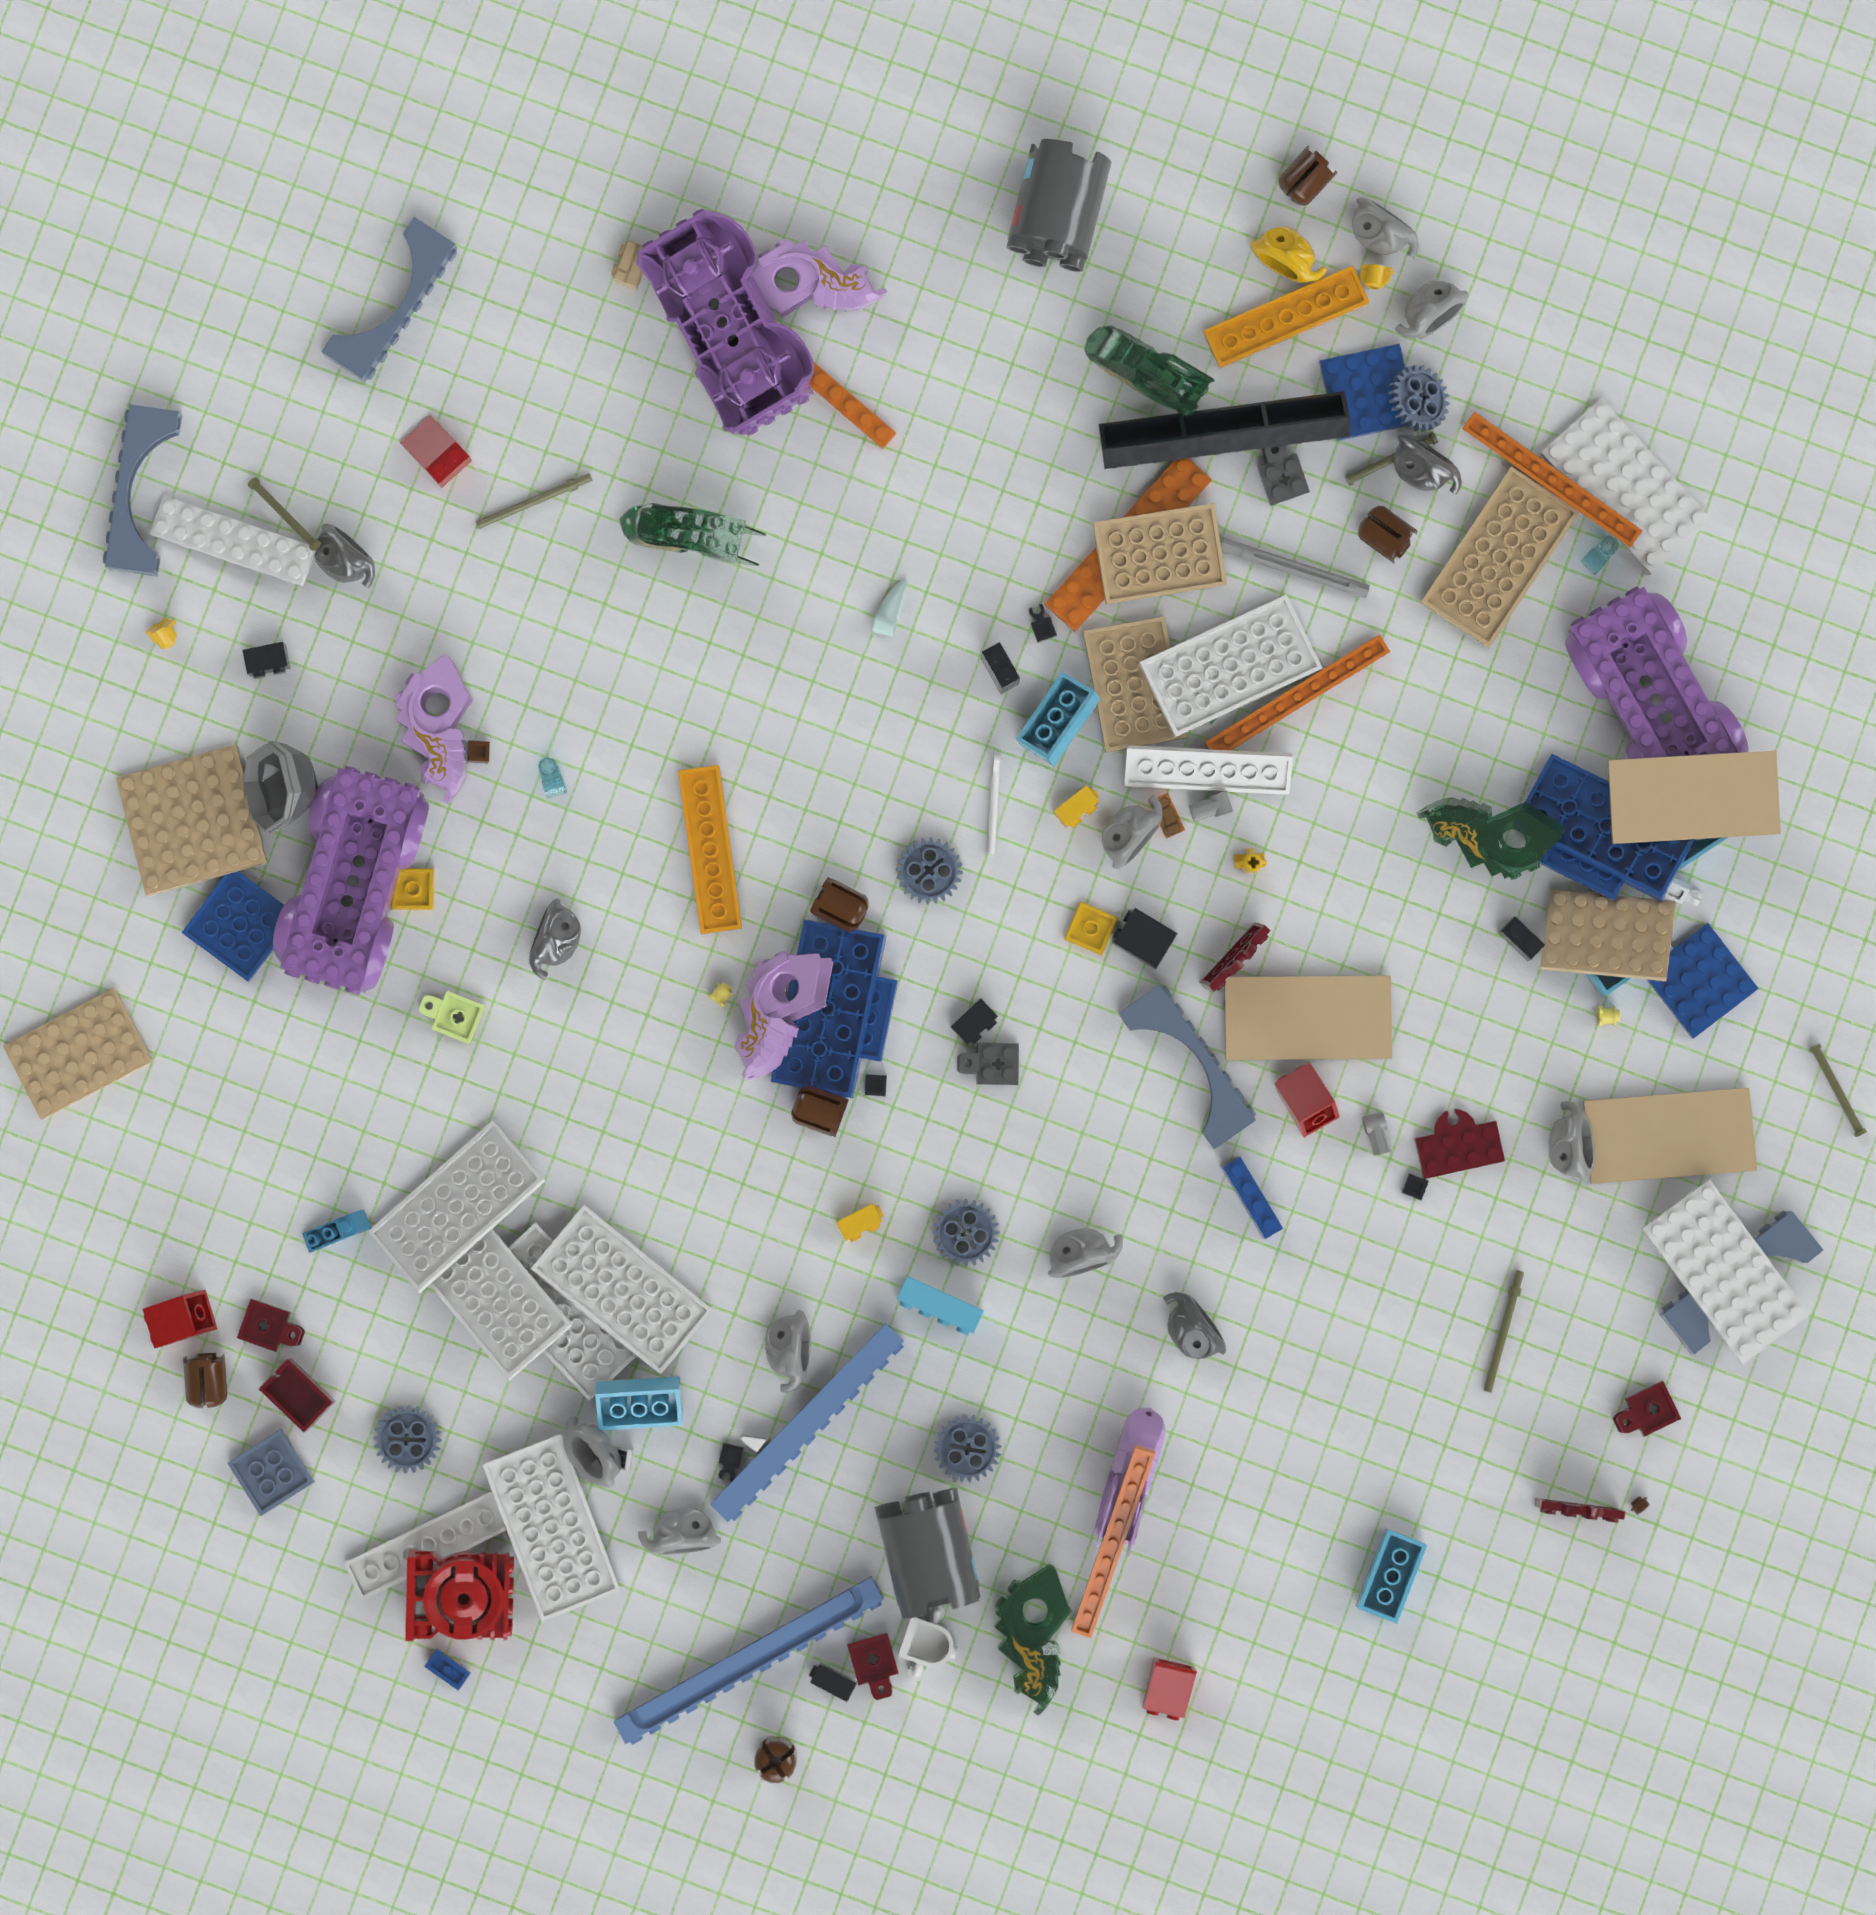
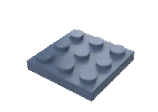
M282 1429L227 1463L260 1516L315 1482Z

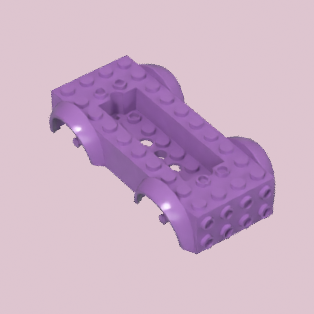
M699 209L692 214L693 217L689 220L684 219L678 222L673 230H666L659 234L660 238L657 240H651L643 244V248L637 251L636 263L657 294L666 313V320L668 322H677L699 364L695 375L716 407L723 423V430L729 431L732 434L750 436L756 433L761 425L764 424L766 426L773 423L776 416L780 414L786 415L793 410L791 407L796 404L802 405L810 400L809 397L814 394L809 385L814 373L813 359L809 349L799 335L791 328L776 322L754 280L752 272L757 264V255L752 240L739 223L727 215L711 210ZM713 298L718 299L720 303L717 310H711L709 307V302ZM724 316L727 319V325L721 328L718 321ZM733 334L739 340L735 347H731L728 344V338Z
M1636 586L1627 591L1626 597L1621 599L1618 596L1608 602V607L1602 609L1600 606L1588 614L1589 617L1585 620L1582 616L1570 624L1569 634L1565 640L1567 652L1580 677L1593 696L1597 699H1607L1631 741L1626 748L1628 759L1748 752L1749 748L1745 733L1735 715L1723 703L1708 701L1683 656L1687 647V635L1684 625L1675 608L1663 595L1647 592L1645 587L1639 589ZM1647 675L1651 678L1652 684L1649 687H1642L1640 685V678ZM1652 694L1660 695L1661 703L1659 705L1651 704L1650 696ZM1665 711L1672 715L1671 722L1667 724L1660 720L1661 713Z
M345 766V769L338 768L337 775L328 777L319 785L311 803L308 821L310 835L316 842L303 891L301 895L292 897L283 906L274 930L273 949L276 957L281 962L280 968L285 970L284 974L295 978H300V975L305 976L304 980L320 984L321 980L325 982V986L338 990L342 986L345 987L344 991L355 995H360V992L366 993V991L375 988L382 973L392 939L394 923L387 915L400 870L411 867L428 815L429 803L416 785L405 783V786H403L397 780L385 777V780H381L377 774L365 771V774H360V771L350 766ZM361 855L364 857L365 863L362 867L354 866L353 859L355 856ZM351 876L359 878V884L356 887L348 885V879ZM350 895L353 898V904L350 907L342 905L341 899L343 896Z

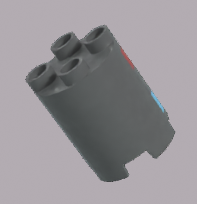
M1042 139L1039 148L1036 147V144H1031L1006 248L1013 252L1024 254L1023 262L1033 266L1046 267L1048 258L1059 260V266L1066 270L1083 272L1112 164L1107 156L1096 152L1092 162L1079 155L1073 154V143L1063 140Z
M957 1488L932 1493L934 1502L931 1500L930 1492L905 1497L906 1501L902 1502L903 1510H901L899 1501L875 1506L897 1605L900 1608L902 1619L926 1616L927 1608L948 1603L951 1604L952 1609L960 1608L978 1602L981 1597L979 1580Z

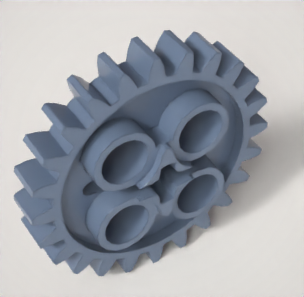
M1417 365L1408 366L1399 371L1398 375L1392 378L1394 382L1389 385L1394 390L1388 392L1389 395L1393 396V399L1389 400L1390 403H1394V407L1391 410H1397L1398 412L1395 418L1401 417V424L1407 422V429L1413 427L1415 432L1421 430V432L1429 431L1439 426L1441 421L1446 419L1444 414L1449 412L1445 407L1450 405L1449 402L1445 401V398L1449 397V394H1444L1447 386L1442 387L1440 385L1443 379L1437 380L1438 374L1431 375V368L1425 370L1423 365L1420 367Z
M930 837L929 842L926 843L924 838H921V844L914 840L913 848L908 845L906 846L908 853L901 852L904 860H897L902 867L896 868V871L901 872L896 878L899 880L903 879L899 887L906 886L904 894L911 892V900L917 896L918 903L922 899H926V904L928 905L930 899H933L934 903L937 904V898L940 897L945 901V894L952 896L951 888L954 890L958 889L954 883L961 882L957 875L963 874V871L957 870V868L962 866V863L956 862L960 857L959 855H952L955 848L947 849L948 842L942 846L940 845V839L933 843V839ZM928 851H933L936 854V859L932 862L926 861L924 858V854ZM940 858L944 859L942 863L933 869L934 875L927 874L918 884L915 883L926 872V866L931 868ZM918 865L921 869L920 873L915 876L909 873L910 866ZM945 866L949 868L950 874L947 877H941L938 874L940 867ZM931 880L935 885L933 890L926 891L923 888L924 881Z
M967 1199L964 1200V1205H961L959 1200H956V1207L949 1203L950 1210L947 1211L942 1208L944 1216L937 1215L936 1217L940 1220V1223L933 1224L935 1227H938V1231L932 1232V1234L938 1235V1238L933 1242H940L937 1250L943 1249L942 1257L949 1255V1262L954 1258L957 1259L956 1265L964 1261V1265L967 1267L968 1261H972L975 1266L976 1259L984 1262L983 1255L985 1254L990 1257L988 1250L996 1249L992 1243L999 1242L998 1239L994 1238V1235L1000 1234L999 1231L994 1230V1227L998 1226L999 1223H992L996 1216H988L990 1208L983 1211V1203L977 1207L976 1200H973L971 1205H968ZM968 1212L973 1213L976 1217L975 1222L971 1225L964 1222V1215ZM957 1216L960 1217L966 1229L970 1228L972 1230L970 1236L976 1245V1249L972 1248L967 1237H961L960 1234L963 1231L956 1220ZM949 1223L957 1225L958 1231L956 1234L949 1235L946 1232V1226ZM979 1230L986 1233V1239L981 1243L977 1242L974 1238L975 1233ZM959 1241H965L968 1244V1250L965 1253L957 1251L956 1245Z
M411 1405L407 1406L406 1411H404L403 1406H399L398 1413L394 1408L391 1409L392 1416L385 1413L386 1421H378L382 1427L374 1429L379 1433L378 1436L373 1437V1439L379 1440V1443L374 1445V1448H380L381 1450L376 1455L384 1456L381 1461L382 1463L389 1461L388 1468L395 1465L396 1472H399L401 1467L404 1473H407L409 1468L415 1473L416 1466L423 1470L424 1462L428 1465L431 1464L429 1457H437L433 1451L441 1449L436 1446V1443L442 1441V1439L436 1438V1435L440 1434L441 1431L434 1429L438 1422L432 1424L431 1420L434 1416L432 1415L427 1418V1410L419 1413V1406L414 1411H412ZM395 1422L403 1426L400 1434H396L392 1429ZM416 1423L421 1424L424 1428L421 1435H417L413 1431ZM409 1434L410 1438H426V1441H411L407 1445L404 1440L393 1441L389 1440V1437H405ZM394 1443L399 1444L402 1448L399 1455H395L391 1450ZM415 1444L420 1445L423 1449L420 1456H416L412 1452Z
M964 1414L962 1421L956 1416V1423L948 1420L950 1425L948 1428L943 1425L941 1426L945 1432L937 1433L941 1440L934 1441L935 1444L939 1445V1448L934 1449V1452L940 1453L935 1460H942L939 1468H947L945 1475L952 1472L953 1480L957 1475L960 1476V1482L964 1480V1477H967L968 1482L971 1483L974 1476L979 1481L980 1474L987 1477L986 1470L988 1469L993 1472L991 1464L998 1465L994 1458L1001 1456L1000 1453L996 1452V1449L1001 1448V1445L995 1444L1000 1437H993L996 1429L989 1431L990 1422L983 1425V1418L981 1417L977 1422L975 1421V1415L972 1416L971 1420H968L967 1415ZM958 1430L965 1433V1439L961 1442H957L953 1438L954 1433ZM981 1434L985 1436L986 1442L984 1445L977 1446L974 1443L976 1435ZM967 1443H970L972 1448L986 1450V1453L969 1451L968 1454H965L963 1449L952 1448L949 1444L966 1446ZM958 1451L961 1454V1460L956 1463L952 1462L949 1459L951 1452ZM974 1455H978L982 1459L981 1464L977 1467L970 1464V1458Z

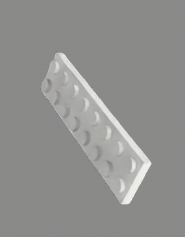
M166 496L162 498L149 533L153 537L301 587L305 583L316 551L309 549L308 544Z
M1127 745L1124 786L1289 795L1293 754Z
M490 1491L343 1564L360 1600L363 1601L407 1579V1556L409 1549L435 1551L443 1559L450 1554L468 1550L507 1531L493 1492Z

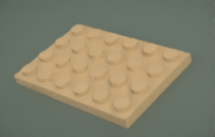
M1214 503L1092 523L1105 605L1227 585Z
M1165 616L1083 631L1093 688L1100 697L1097 710L1105 753L1125 750L1127 745L1147 746L1186 739L1187 733L1174 738L1139 666V662L1170 648Z
M1551 890L1544 935L1545 946L1542 950L1540 964L1541 970L1667 981L1676 901L1663 900L1660 902L1656 899L1617 896L1616 900L1613 901L1601 894Z
M116 988L93 998L3 1046L41 1120L153 1062Z

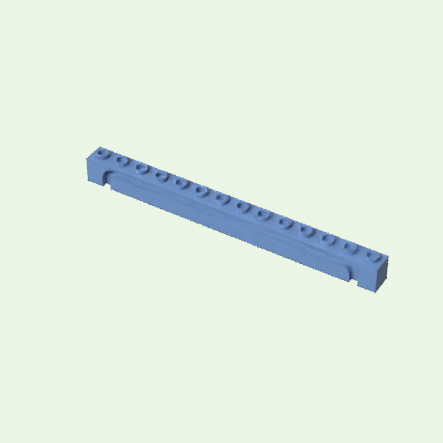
M870 1576L614 1720V1724L625 1744L631 1742L633 1745L643 1739L641 1735L647 1732L653 1734L660 1730V1725L666 1721L671 1724L680 1718L679 1714L686 1711L688 1714L698 1708L697 1704L705 1701V1703L714 1700L716 1693L722 1690L724 1693L730 1691L735 1687L734 1683L740 1680L742 1683L754 1677L752 1673L757 1670L763 1672L772 1667L770 1663L778 1659L781 1662L790 1657L789 1652L795 1649L797 1652L809 1646L807 1642L813 1639L816 1642L827 1636L825 1632L833 1628L836 1631L844 1627V1622L851 1618L854 1621L863 1616L862 1612L870 1608L872 1611L882 1605L880 1601L884 1600V1597L873 1577Z

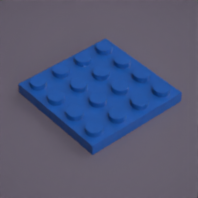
M1400 343L1319 361L1326 393L1344 391L1350 415L1351 437L1336 438L1337 441L1407 427V422L1401 424V417L1395 418L1398 412L1397 410H1391L1394 407V403H1390L1389 400L1393 399V396L1388 394V392L1394 390L1389 386L1394 382L1392 378L1405 368Z
M241 872L230 873L223 876L182 931V934L250 982L274 950V930L284 904Z
M1706 923L1670 951L1667 981L1647 980L1692 1039L1759 989L1709 923Z

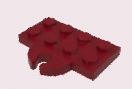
M1254 922L1199 983L1208 990L1214 992L1215 990H1220L1226 984L1225 980L1227 977L1236 974L1245 966L1243 962L1253 957L1257 950V945H1261L1269 937L1267 934L1271 930L1263 924Z
M1454 1109V1113L1458 1116V1123L1452 1126L1447 1121L1448 1111L1443 1112L1436 1120L1434 1134L1414 1138L1423 1179L1505 1162L1497 1122L1492 1121L1476 1125L1473 1118L1467 1112Z
M1535 1498V1507L1540 1508V1512L1556 1515V1511H1561L1562 1515L1568 1517L1581 1515V1517L1591 1520H1597L1598 1517H1602V1520L1618 1523L1619 1519L1625 1520L1626 1511L1618 1508Z

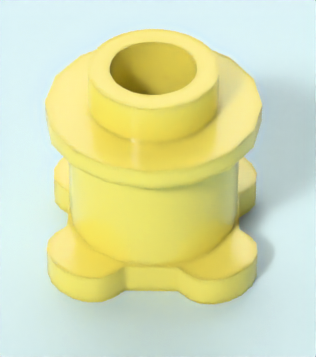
M724 982L721 985L717 983L716 985L718 986L712 994H708V997L725 1008L727 1000L731 995L734 996L731 993L733 988Z
M1612 1005L1610 1008L1597 1006V1026H1603V1024L1616 1026V1022H1620V1011L1616 1009L1615 1005Z

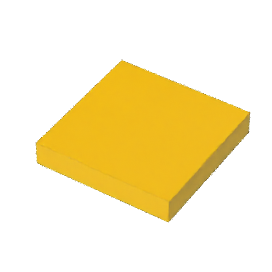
M406 868L400 870L391 901V909L434 910V868Z
M1080 901L1064 940L1102 956L1118 917Z

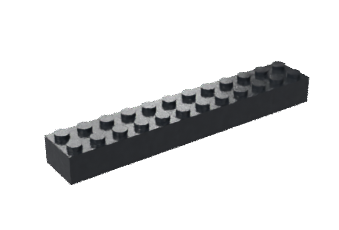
M1341 391L1099 424V434L1104 469L1351 437V426L1345 392Z

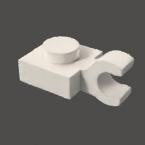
M1674 878L1665 898L1676 901L1678 904L1686 901L1693 906H1698L1701 901L1702 892L1690 890L1691 885Z

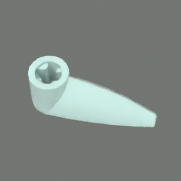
M901 580L885 597L876 614L872 632L893 637L907 580Z

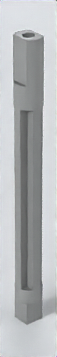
M1224 537L1221 542L1223 553L1365 599L1370 588L1368 584Z

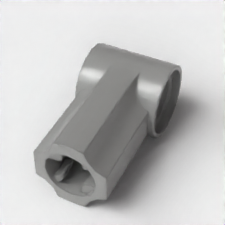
M1226 791L1189 805L1194 822L1212 816L1218 817L1233 811Z
M1383 1112L1362 1117L1363 1126L1366 1134L1369 1136L1373 1155L1391 1152L1386 1132L1387 1124Z

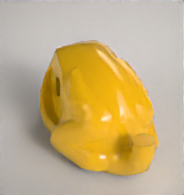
M1284 226L1270 229L1258 240L1250 242V248L1263 265L1294 282L1317 281L1327 272V269L1323 266L1315 272L1311 271L1315 261L1313 248L1302 235L1289 227Z

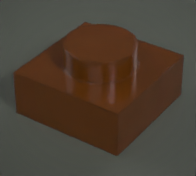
M469 740L467 762L488 764L490 742Z

